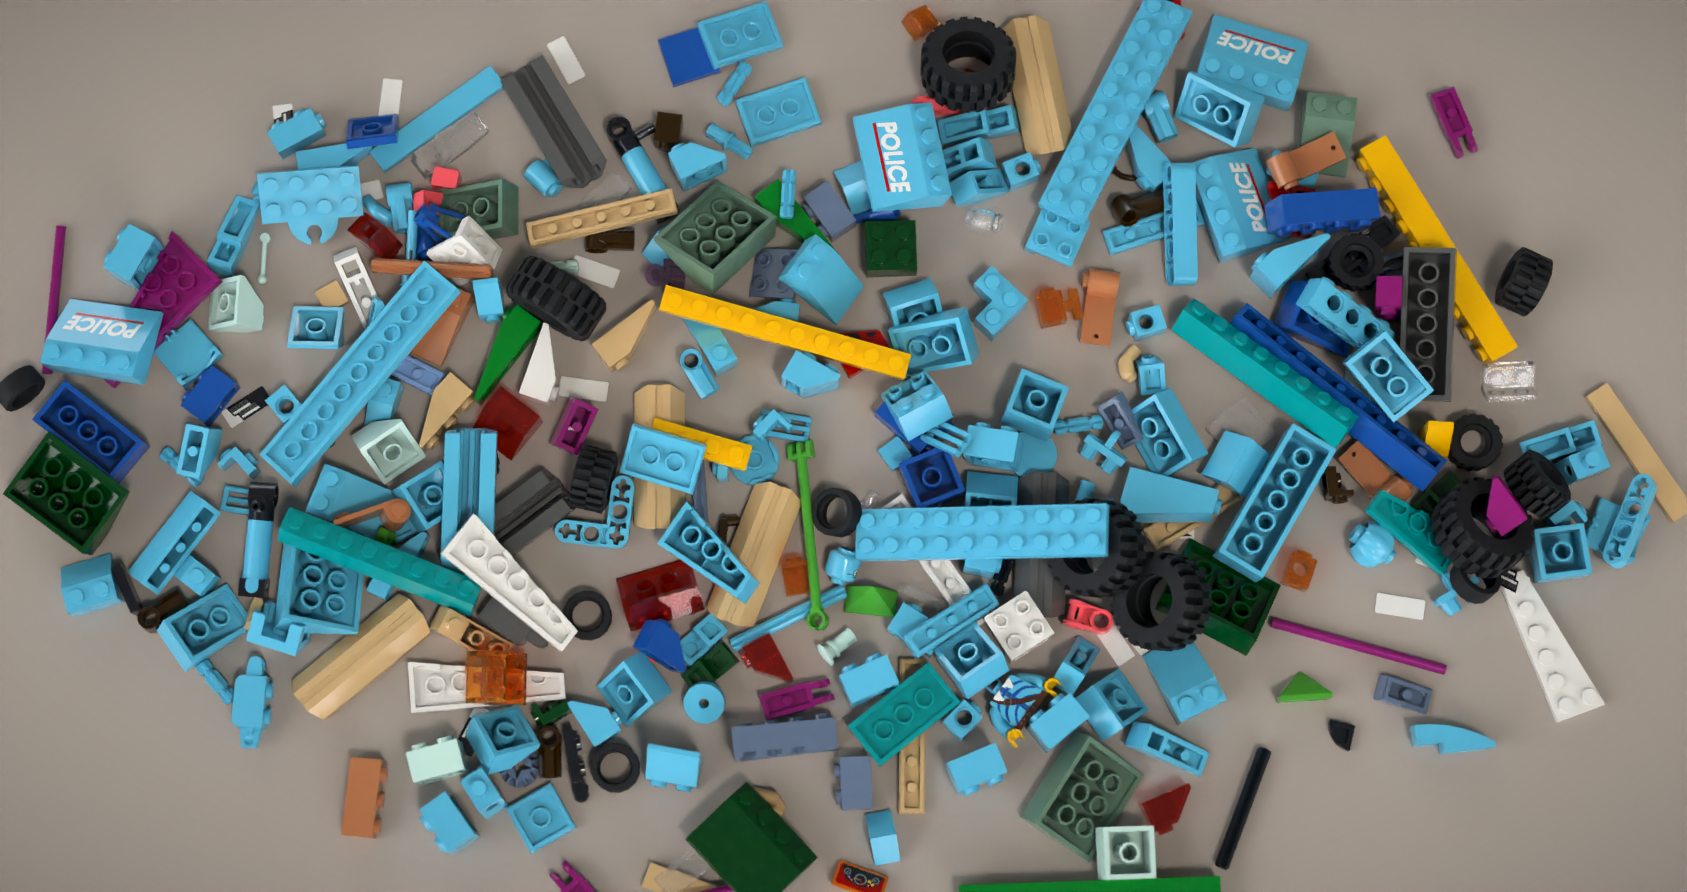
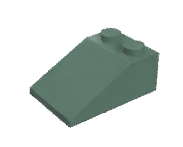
M1307 92L1303 100L1298 148L1334 131L1347 158L1320 171L1319 175L1346 177L1356 117L1357 98Z
M499 179L439 191L443 193L441 208L463 214L466 217L470 216L492 239L519 235V187ZM439 213V226L452 236H455L462 219ZM439 233V237H441L443 240H447V238H445L443 235Z

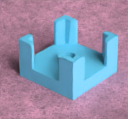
M268 600L264 604L262 613L257 609L253 612L246 641L296 656L310 644L312 633H304L306 625L295 623L290 625L289 631L275 629L277 602Z

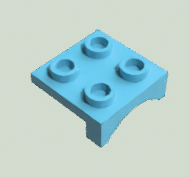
M1042 208L1024 251L1030 254L1035 252L1071 268L1091 222L1087 220L1083 227Z
M192 319L188 320L178 330H171L173 334L170 336L166 335L165 341L154 349L153 352L185 389L198 380L199 375L204 369H209L211 365L214 366L224 357Z
M1602 497L1599 499L1586 531L1589 548L1603 553L1620 511V505ZM1629 510V515L1637 514L1636 512ZM1648 514L1627 562L1628 565L1633 563L1641 536L1652 517ZM1624 527L1621 529L1619 537H1628L1631 534V528ZM1618 552L1617 554H1612L1611 557H1620L1621 554Z

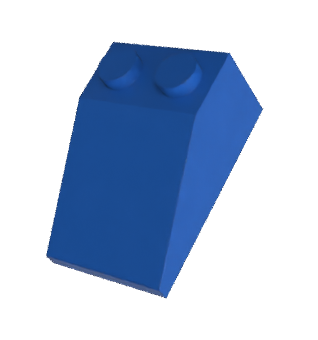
M1290 281L1274 324L1295 339L1347 358L1351 345L1296 305L1308 281ZM1330 299L1327 302L1328 307H1330ZM1347 312V314H1346V320L1348 321V319H1349V314H1348V312Z

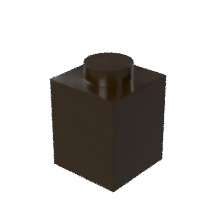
M664 112L657 113L654 145L660 151L671 152L675 145L681 143L683 115Z

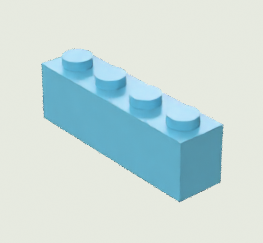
M190 491L127 573L159 595L221 515V512Z

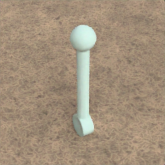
M262 233L260 235L262 242L260 275L257 278L259 284H265L267 281L265 276L267 243L271 240L269 234Z

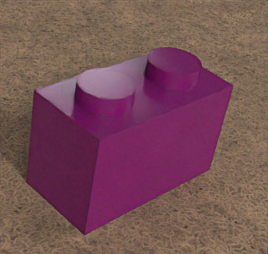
M1377 276L1376 315L1384 321H1396L1397 318H1401L1403 276Z
M569 398L549 444L570 454L578 455L599 409L577 398Z

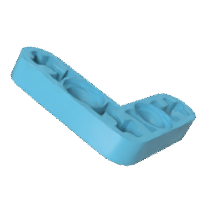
M620 475L613 480L607 524L564 519L555 527L557 539L565 543L613 549L624 547L628 543L635 494L634 480L627 475ZM622 479H625L626 484L630 485V490H626L624 498H630L629 503L623 500L614 501L615 496L620 497L621 489L617 488L616 485L621 483ZM621 504L627 508V516L624 519H618L614 516L613 509L616 505ZM612 521L615 523H626V528L620 527V535L624 536V540H620L618 544H615L614 539L610 538V535L616 532V526H611ZM569 524L570 529L578 530V524L583 525L580 531L581 540H576L578 534H569L568 538H565L564 533L560 532V528ZM588 527L598 529L599 537L597 540L589 541L585 537V531Z

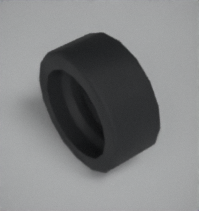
M31 365L15 370L0 383V404L6 411L10 412L24 407L43 390L45 386L44 378Z
M839 488L823 490L816 497L812 505V520L817 530L824 535L842 538L853 533L862 514L861 503L857 496L848 490ZM835 498H842L847 507L846 518L839 527H831L827 521V508Z
M1453 565L1450 570V582L1453 589L1467 602L1474 604L1484 603L1500 589L1501 575L1496 578H1482L1485 583V589L1473 584L1461 567L1457 568Z
M594 591L575 593L567 600L563 608V615L578 631L574 637L580 640L592 641L600 638L608 631L612 623V611L609 603L602 595ZM583 601L597 603L603 613L600 625L590 631L579 629L572 619L574 608Z
M610 743L602 746L595 752L591 761V774L593 780L600 788L611 793H621L629 790L636 783L640 775V762L630 747L621 743ZM621 753L629 759L631 771L624 781L611 783L602 776L600 771L601 762L608 754Z

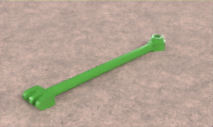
M810 439L805 441V445L803 441L797 442L796 447L794 443L787 444L788 461H797L812 607L807 616V625L813 630L820 631L825 630L829 625V616L824 612L821 604L807 459L815 458L814 443ZM822 617L823 621L822 624L819 626L818 619Z

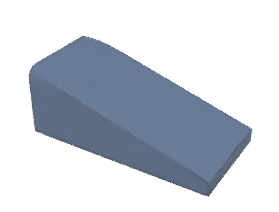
M1123 391L1104 400L1097 406L1111 432L1113 433L1115 430L1121 432L1117 442L1122 450L1143 440L1141 431Z
M1380 675L1373 699L1410 711L1427 714L1432 689L1389 675Z

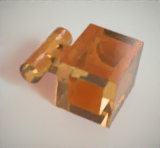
M1047 288L1039 291L1040 294H1037L1035 297V304L1041 329L1066 324V312L1072 311L1074 320L1084 318L1077 289L1068 290L1069 300L1063 301L1061 290L1055 291L1054 288Z

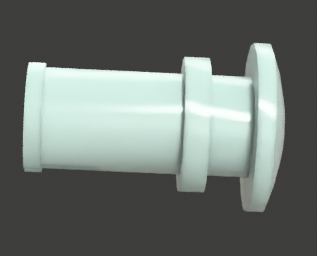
M846 628L845 631L833 640H827L824 647L821 644H818L816 647L823 660L832 666L834 665L833 658H839L841 656L840 653L854 642H857L855 634L849 628Z

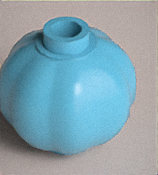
M1368 521L1364 526L1359 523L1348 538L1352 542L1349 548L1353 559L1364 567H1376L1383 562L1389 564L1396 554V551L1393 550L1394 536L1376 521Z

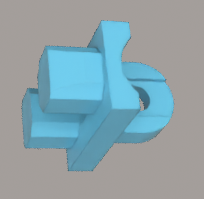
M1118 430L1111 434L1107 442L1090 432L1084 440L1086 443L1080 453L1089 461H1092L1098 452L1106 456L1100 468L1109 475L1119 466L1122 467L1128 457L1113 448L1121 436V432Z
M1445 571L1440 578L1448 592L1432 602L1436 608L1441 606L1443 611L1450 617L1460 611L1462 607L1455 598L1458 594L1451 585L1450 571ZM1476 575L1470 578L1471 582L1476 586V583L1480 582Z

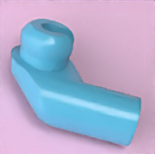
M370 195L363 198V206L374 218L379 220V225L383 228L390 227L392 225L391 211L380 205Z

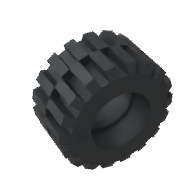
M1526 247L1519 249L1512 256L1501 275L1495 292V303L1523 317L1527 316L1534 310L1545 293L1552 275L1553 261Z
M585 445L581 449L570 486L569 501L571 507L600 514L605 510L610 499L611 485L616 476L618 457L615 451Z
M1527 450L1504 470L1506 483L1513 495L1527 510L1540 518H1548L1571 499V492L1563 475L1546 457L1536 451Z

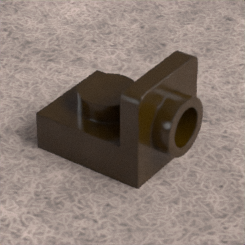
M1336 466L1326 467L1322 474L1324 500H1332L1333 504L1347 503L1348 499L1354 495V490L1339 491V488L1342 486L1340 473L1336 472Z

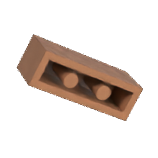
M350 757L341 835L376 839V833H381L382 818H378L380 807L383 808L385 803V792H382V784L388 778V766H385V761Z

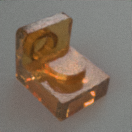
M801 557L786 559V563L781 565L787 597L809 594L807 560H801Z

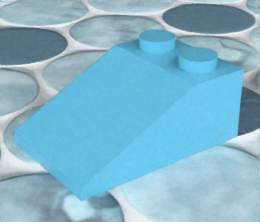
M1190 71L1187 74L1174 117L1237 148L1251 141L1265 97L1245 87Z
M1326 233L1276 248L1269 254L1264 252L1251 267L1253 272L1249 278L1271 299L1324 248L1331 236Z
M816 234L804 241L778 277V279L834 325L838 324L864 287L839 254Z
M967 307L941 311L888 329L893 349L912 354L906 376L923 371L930 372L973 364L979 355Z
M1381 330L1342 362L1393 423L1434 391L1384 330Z
M325 464L305 511L314 517L332 523L336 515L348 512L350 515L397 498L389 489ZM376 517L346 529L376 540L379 528H384L380 518Z
M225 584L163 620L157 632L183 670L187 672L248 632L249 630L243 629L247 612L228 584Z
M1194 642L1186 644V647L1180 650H1153L1142 656L1177 725L1227 700L1216 677Z
M648 744L645 778L651 781V786L666 788V784L676 785V790L691 793L692 788L698 789L703 757L699 752Z

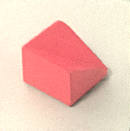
M436 166L431 186L433 190L445 187L455 189L462 181L461 174L458 170Z
M428 190L414 193L413 210L418 211L422 204L429 206L431 202L441 207L443 193Z

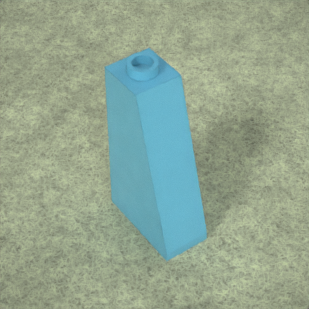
M1130 467L1120 503L1127 506L1129 511L1134 512L1137 516L1136 522H1212L1213 515H1219L1222 500L1218 499V489Z

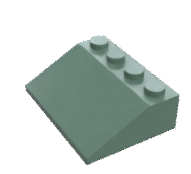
M717 180L656 235L654 241L693 283L714 294L775 237L777 216Z
M1074 730L1020 817L1090 863L1096 854L1095 828L1112 827L1144 775L1090 735Z

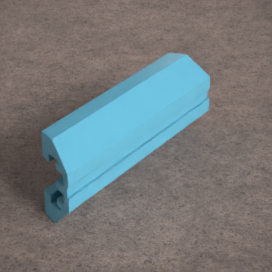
M459 428L445 432L441 552L472 514H475L493 535L495 534L498 431L487 428ZM441 555L443 566L457 573H463Z

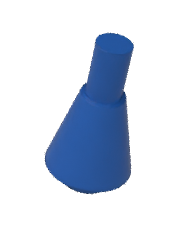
M872 208L869 211L854 214L856 224L867 221H897V217L901 216L900 210L872 212Z
M418 226L416 259L433 261L426 253L428 249L436 246V243L424 229Z

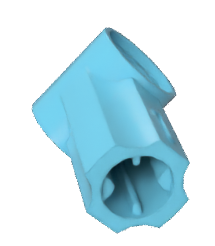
M1162 90L1151 95L1142 112L1143 117L1146 120L1148 119L1158 143L1167 142L1179 134L1169 112V102Z
M411 182L386 185L388 206L391 208L394 233H407L408 210H413L414 192Z
M695 349L685 350L680 356L681 369L687 375L700 399L703 400L718 391L720 387L703 361L699 351ZM688 356H694L699 362L697 366L689 368L684 364V360Z

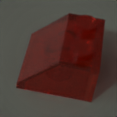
M500 386L485 404L473 428H487L498 431L497 451L512 461L543 421L538 414Z

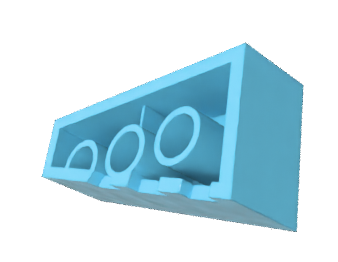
M686 501L657 544L746 604L760 582L696 508Z

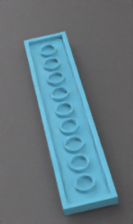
M1143 0L1038 203L1039 207L1084 227L1184 33L1193 11L1168 0Z
M423 261L260 453V456L291 485L296 487L461 291L426 261Z
M1107 503L862 509L860 521L856 526L855 558L860 561L1108 557L1109 505Z

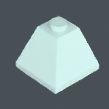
M238 275L221 279L223 282L210 296L208 331L250 333L262 330L264 305L246 277Z
M401 419L374 421L351 435L356 446L384 485L426 457Z

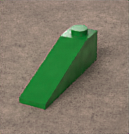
M779 179L755 196V203L777 216V227L802 243L816 234L834 249L796 200H794V206H792L794 207L793 218L783 219L780 217L782 182Z
M517 304L513 309L509 308L502 317L503 322L499 328L474 397L480 406L542 329L541 322Z

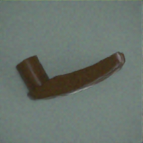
M724 515L720 520L718 535L726 544L728 526H739V516Z

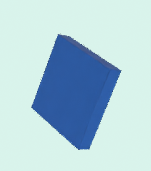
M698 28L658 40L673 87L721 73L720 68L713 69Z
M398 114L348 120L347 149L398 143Z

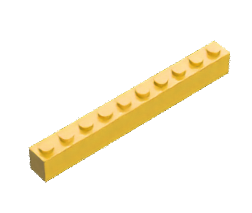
M1386 135L1361 148L1356 155V163L1362 172H1366L1370 178L1369 184L1371 188H1377V193L1383 199L1382 205L1384 209L1395 218L1396 228L1401 235L1406 236L1409 241L1408 246L1456 248ZM1457 250L1454 319H1458L1462 326V334L1468 341L1471 340L1476 348L1474 351L1477 358L1484 362L1486 366H1489L1513 352L1518 346Z
M669 285L665 286L659 307L660 312L800 352L806 351L814 356L903 381L912 355Z

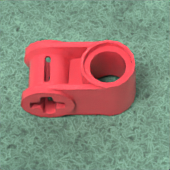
M1069 599L1070 607L1066 619L1062 621L1063 625L1097 635H1104L1110 631L1113 617L1109 611L1091 606L1079 600ZM1076 610H1079L1077 619H1074ZM1098 616H1103L1107 619L1108 626L1098 628L1094 624V619Z

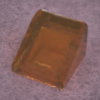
M926 5L909 12L902 20V25L913 40L920 39L940 25Z

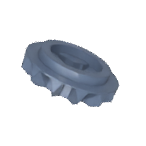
M532 752L522 761L530 769L521 770L518 778L514 768L501 771L502 779L507 784L518 788L532 784L539 775V758L535 752Z

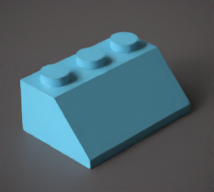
M1171 388L1154 394L1132 409L1143 436V440L1135 443L1150 472L1170 477L1208 455L1206 448Z

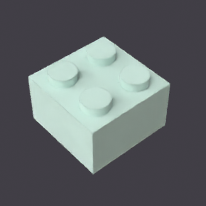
M452 736L437 739V744L431 746L427 745V743L414 745L411 747L412 751L406 752L413 783L419 786L470 772L463 742L457 738H452Z
M1154 825L1095 828L1098 880L1156 878Z

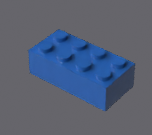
M1377 188L1281 194L1264 204L1268 234H1277V237H1288L1292 235V232H1300L1301 236L1313 235L1319 230H1324V234L1337 233L1339 229H1347L1348 232H1358L1363 230L1362 227L1371 226L1373 221L1380 218Z
M66 380L32 419L44 430L51 432L119 484L150 448V446Z

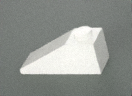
M356 246L333 257L360 321L366 330L373 295L378 296Z
M543 323L519 395L523 399L550 407L552 401L556 402L560 387H557L558 380L551 329L549 324Z

